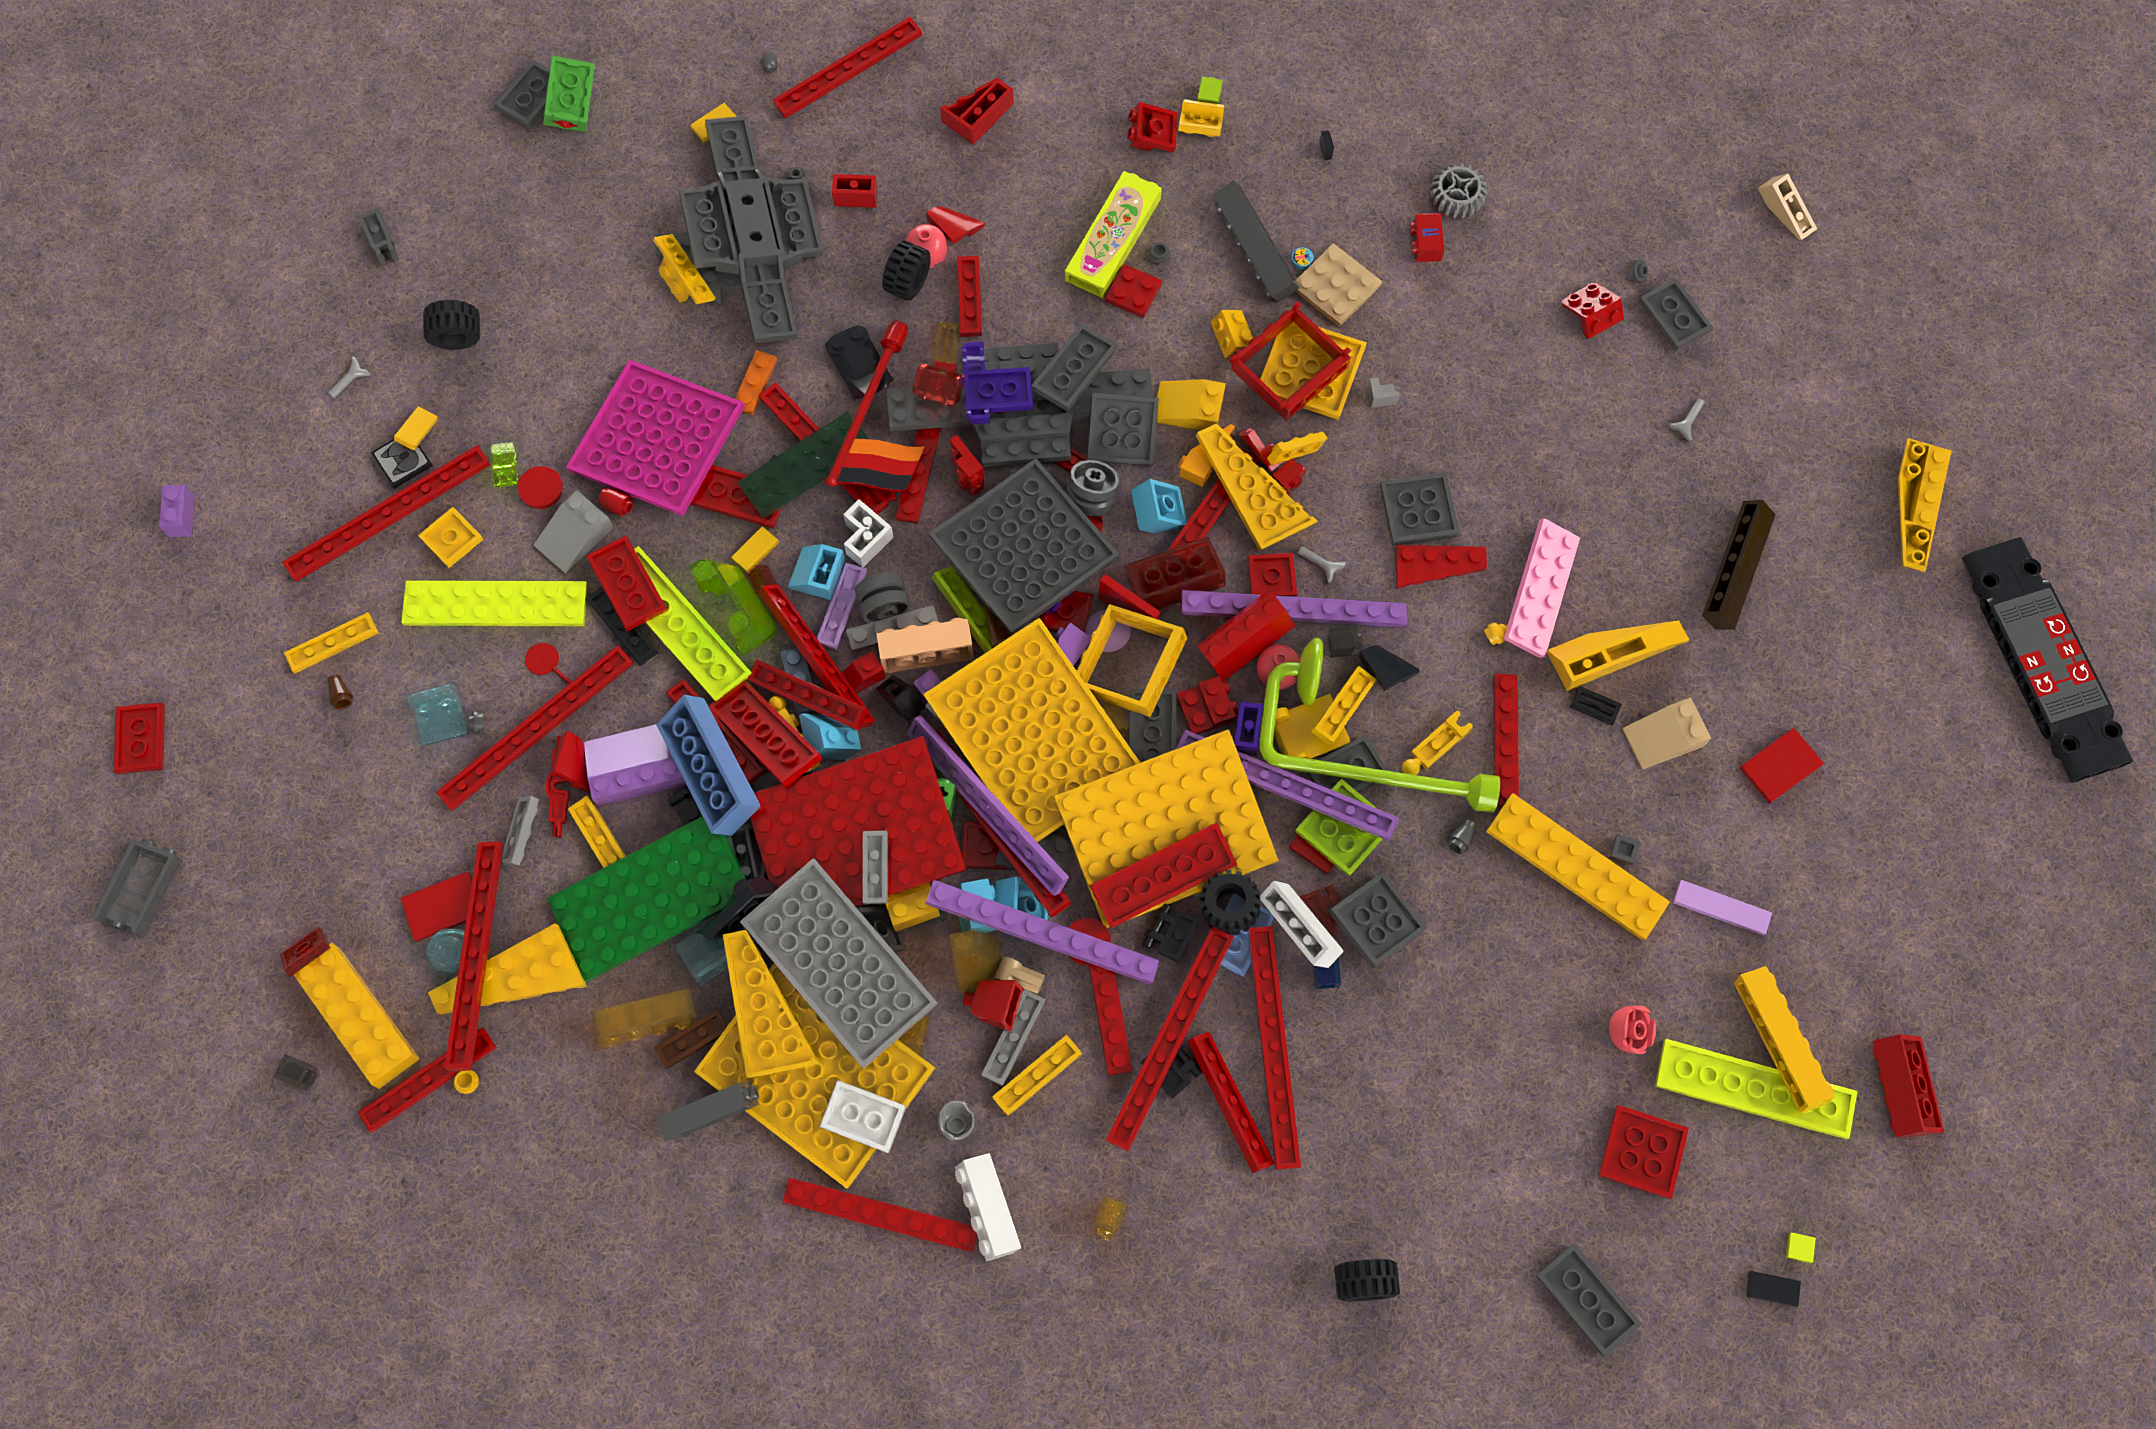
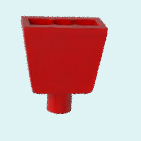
M1015 980L980 981L975 993L966 992L964 994L963 1004L964 1006L971 1007L970 1013L977 1020L1011 1032L1024 989Z

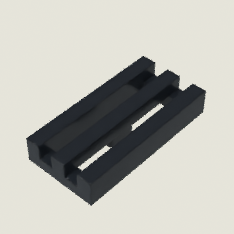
M1579 686L1570 708L1613 726L1622 704ZM1580 695H1585L1589 698H1592L1615 709L1614 711L1610 710L1596 702H1591L1587 699H1584L1580 697Z

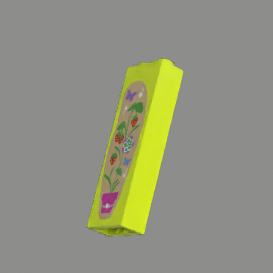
M1123 171L1067 266L1065 281L1104 298L1161 200L1162 188L1154 182L1141 179L1134 173Z

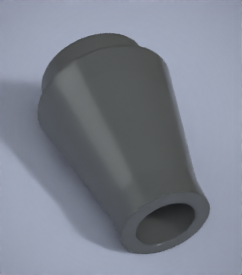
M1464 819L1447 837L1446 846L1451 852L1461 855L1468 850L1474 829L1476 828L1475 823Z

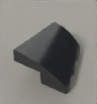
M1373 645L1360 651L1358 656L1369 674L1374 675L1384 691L1420 673L1417 667L1379 645Z

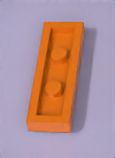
M758 350L755 351L735 397L736 400L743 402L745 405L742 412L754 415L760 401L759 394L765 390L777 362L776 356Z

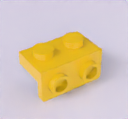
M1183 100L1178 131L1187 134L1197 133L1208 137H1220L1224 105Z
M1221 310L1211 321L1224 358H1229L1240 349L1244 350L1253 338L1242 310Z

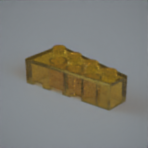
M684 989L593 1011L591 1027L597 1051L652 1034H662L675 1027L677 1029L689 1027L694 1022L696 1014L689 989Z

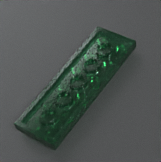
M848 411L737 482L738 487L763 519L829 476L854 420ZM860 428L855 439L870 440Z

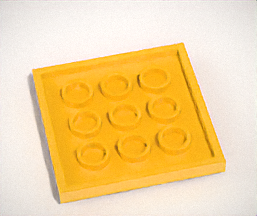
M1293 322L1277 335L1260 380L1281 400L1285 401L1331 362L1333 358ZM1320 328L1342 350L1347 347L1351 350L1348 354L1351 357L1349 368L1302 408L1339 420L1367 342Z

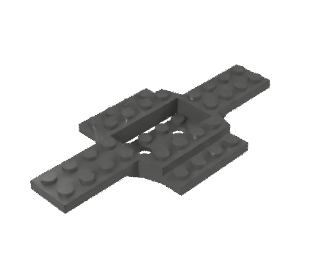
M747 116L705 119V128L717 182L702 188L679 190V198L694 267L715 266L716 271L739 275L754 343L797 339L798 334L785 282L784 269L800 263L803 257L823 256V247L806 178L781 180L762 175ZM724 195L728 197L740 250L739 255H737ZM743 197H750L754 202L751 205H745L741 199ZM757 233L761 235L762 240L754 242L749 236Z
M1058 343L984 348L985 370L1030 367L1032 385L1059 352ZM1150 369L1099 372L1069 411L1062 409L1032 391L1033 410L1006 411L1002 414L992 412L989 413L990 424L973 425L967 420L964 383L887 389L890 432L954 426L972 430L981 448L982 467L1028 464L1035 458L1040 463L1071 460L1069 438L1073 422L1090 416L1092 393L1153 397ZM1039 402H1046L1049 407L1041 411L1037 409L1036 405Z

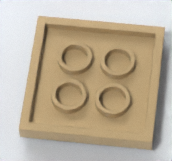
M1333 243L1296 279L1300 288L1295 292L1340 327L1382 285V281Z

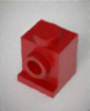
M1291 458L1272 474V478L1286 490V494L1289 496L1290 489L1294 490L1302 483V476L1306 473V470L1302 464L1296 463Z

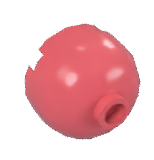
M921 224L908 233L906 241L929 250L931 256L930 268L944 261L948 245L944 233L938 227L930 224Z
M1285 644L1268 646L1260 653L1256 661V674L1262 681L1261 683L1266 687L1268 676L1277 665L1284 662L1299 663V655L1293 648ZM1297 676L1284 677L1280 683V691L1294 685L1297 681Z
M1637 1005L1623 1006L1614 1012L1609 1023V1035L1611 1041L1618 1049L1630 1054H1644L1647 1052L1644 1050L1653 1045L1656 1036V1024L1654 1019H1650L1648 1013L1651 1012L1648 1008Z

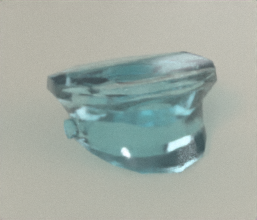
M442 929L430 939L426 952L433 971L441 975H450L459 971L464 938L463 930Z

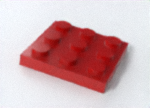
M1617 1105L1598 1176L1669 1200L1672 1199L1689 1128Z

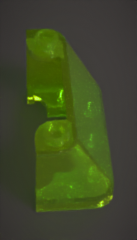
M704 558L689 565L695 583L702 595L706 592H711L719 598L728 593L739 609L728 619V627L735 639L736 648L742 657L776 636L777 627L774 620L738 566Z

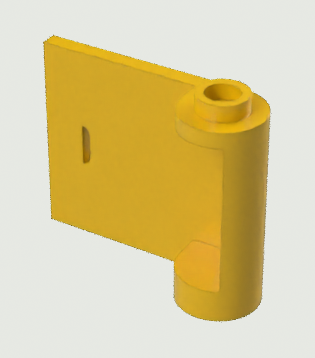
M1331 694L1315 699L1310 706L1302 704L1290 710L1286 707L1277 709L1274 738L1281 754L1314 759L1351 743L1345 727L1330 746L1311 732L1332 703Z

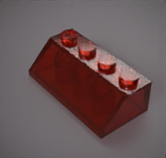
M1209 537L1124 565L1131 592L1157 610L1181 602L1182 590L1210 592L1225 587V570Z

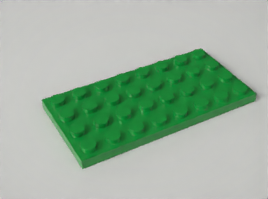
M702 816L548 897L547 900L563 936H566L568 947L573 953L585 983L717 915L733 896V886L741 879L746 878L727 836L711 833Z

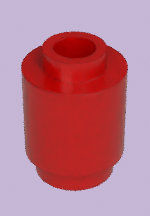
M604 488L598 497V504L603 509L622 517L629 514L633 508L632 497L613 488Z

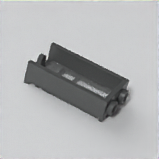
M132 839L92 917L104 924L144 938L146 930L183 860L176 856L177 852L168 847H163L161 850L155 848V843L146 839H142L141 842Z

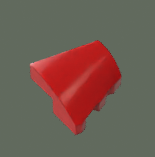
M943 206L934 207L926 212L928 223L938 227L953 245L965 236L969 235L971 237L985 227L983 221Z
M1252 428L1244 429L1238 433L1269 471H1273L1283 463L1271 465L1267 458L1272 453L1274 444L1264 445Z
M566 731L561 736L556 751V761L552 774L571 781L570 786L591 793L587 776L584 742L575 734Z

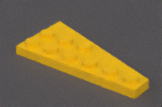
M1217 424L1197 432L1196 438L1259 552L1318 522L1313 516L1310 517L1302 509L1303 506L1288 496L1286 490L1262 467L1259 468L1252 461V457L1248 453H1244L1235 444L1236 442Z
M555 923L487 960L481 1006L485 1007L499 1002H511L542 996V994L558 993L567 989L587 987L558 924ZM458 976L428 992L437 1014L443 1015L453 1012Z
M747 930L723 934L746 1078L751 1079L819 1065L813 1050L750 933Z

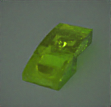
M514 442L492 445V470L495 488L518 485L516 447Z

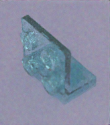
M452 683L407 695L408 704L415 712L423 746L468 734L460 694Z
M695 932L675 945L676 951L699 986L728 968L723 938L707 941L704 935L696 934Z

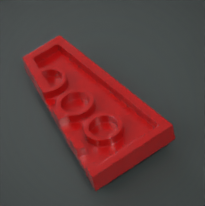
M1396 545L1395 548L1396 589L1413 584H1424V582L1432 580H1443L1446 577L1485 571L1487 568L1486 547Z

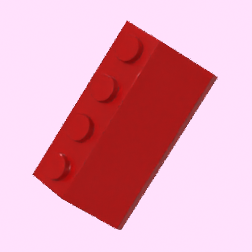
M1267 590L1198 643L1196 647L1217 675L1221 677V680L1224 681L1293 629L1295 624L1274 593Z
M1898 1034L1873 1040V1055L1878 1061L1880 1069L1879 1080L1884 1086L1886 1094L1884 1101L1890 1111V1126L1895 1136L1906 1138L1944 1133L1922 1038L1920 1036Z

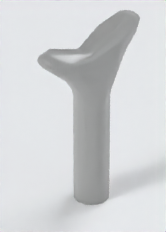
M352 357L348 373L328 394L335 399L355 378L369 377L371 374L367 370L361 369L357 358Z
M1698 398L1684 421L1671 423L1669 428L1680 431L1687 441L1692 442L1691 424L1705 404L1704 400Z
M1303 546L1298 551L1299 555L1324 569L1328 583L1332 581L1335 572L1346 566V562L1327 561Z

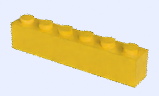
M1766 966L1741 974L1734 982V985L1800 1114L1827 1105L1834 1098L1832 1086L1825 1080L1821 1072L1820 1063L1814 1059L1808 1040L1802 1036L1799 1030L1797 1019L1791 1015L1785 996L1779 992L1776 986L1774 975L1769 972Z

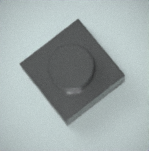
M1617 834L1609 858L1633 865L1640 842Z

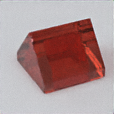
M755 565L748 573L756 594H759L758 591L762 586L777 584L768 565Z

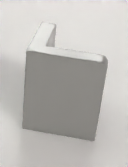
M1379 378L1369 380L1367 389L1371 408L1397 405L1399 392H1395L1393 384L1380 385Z

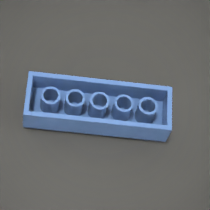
M683 695L656 726L711 833L732 836L761 805L705 699Z

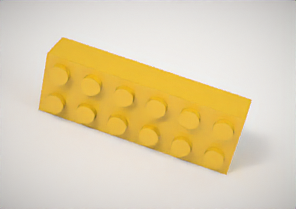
M331 943L292 972L371 1085L381 1089L420 1060L343 951L335 944Z

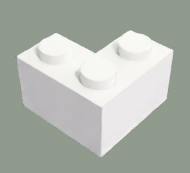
M858 500L843 514L846 526L854 532L844 543L846 554L860 567H864L894 537L892 527L861 500Z

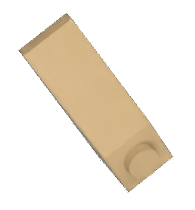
M1788 173L1773 177L1758 188L1767 207L1799 240L1804 239L1817 229Z

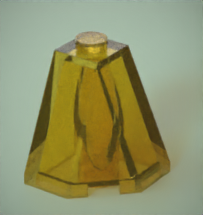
M974 930L950 934L949 939L959 993L976 991L978 983L989 980L1000 965L1002 956L999 940L996 937Z

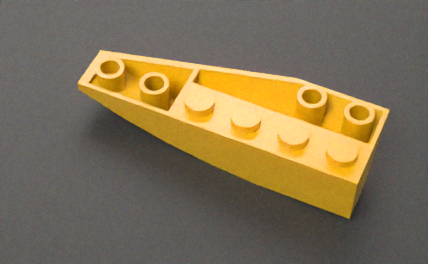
M1910 438L1906 440L1898 476L1902 566L1925 572L1951 450Z
M1678 620L1588 633L1548 649L1547 654L1566 691L1686 643L1689 641V638Z

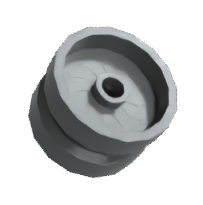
M1095 460L1080 461L1071 470L1066 493L1086 516L1096 517L1105 515L1113 506L1119 477L1116 471L1108 464Z
M886 572L872 575L863 579L854 588L858 603L861 604L860 610L863 620L867 623L907 613L911 608L908 594L904 592L905 585L902 575L899 573Z

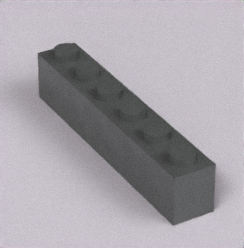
M1233 180L1214 193L1213 196L1217 201L1214 203L1220 214L1224 213L1226 226L1230 231L1233 230L1235 232L1234 240L1240 248L1243 247L1246 251L1243 255L1250 265H1254L1255 270L1253 272L1257 279L1265 284L1263 290L1270 299L1273 297L1277 302H1280L1300 288L1242 187Z

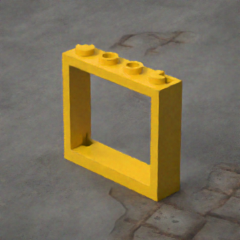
M1109 604L1105 614H1101L1100 624L1097 630L1093 631L1090 645L1082 653L1081 664L1076 671L1096 699L1151 717L1187 640L1185 630L1182 627ZM1117 622L1169 639L1140 701L1088 684Z

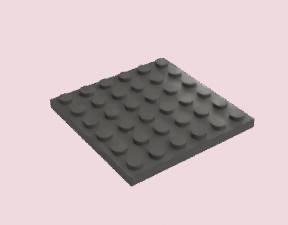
M1036 458L929 533V538L1011 635H1014L1118 560L1120 556Z

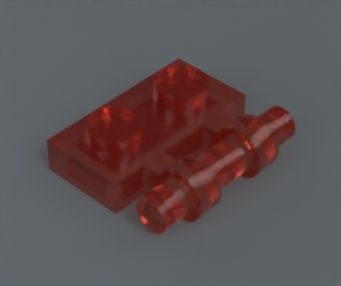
M1332 884L1324 888L1328 896L1323 898L1319 889L1300 896V899L1331 936L1338 933L1335 927L1337 923L1329 914L1326 905L1332 904L1334 907L1342 899Z

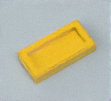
M723 103L690 126L704 143L708 140L705 119L737 116Z
M418 406L396 433L394 441L414 451L436 424L438 416Z
M762 526L731 557L732 561L749 574L779 544V540Z

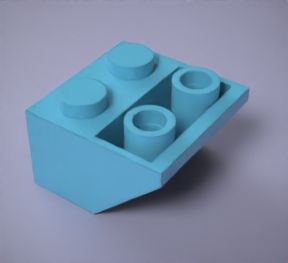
M823 544L802 547L788 588L831 600L846 561L843 550Z

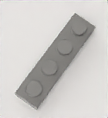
M932 605L850 628L846 632L852 652L854 653L878 646L876 633H881L885 629L901 630L909 625L925 626L930 622L938 621Z
M1024 989L1012 1031L1003 1030L981 1074L982 1077L1002 1087L1004 1086L1046 999Z

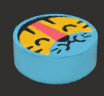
M1303 247L1296 249L1292 254V265L1299 270L1308 269L1313 263V253Z

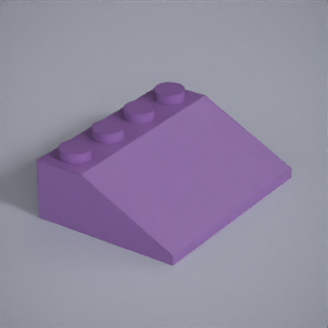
M656 724L584 742L588 782L592 800L597 807L687 785Z

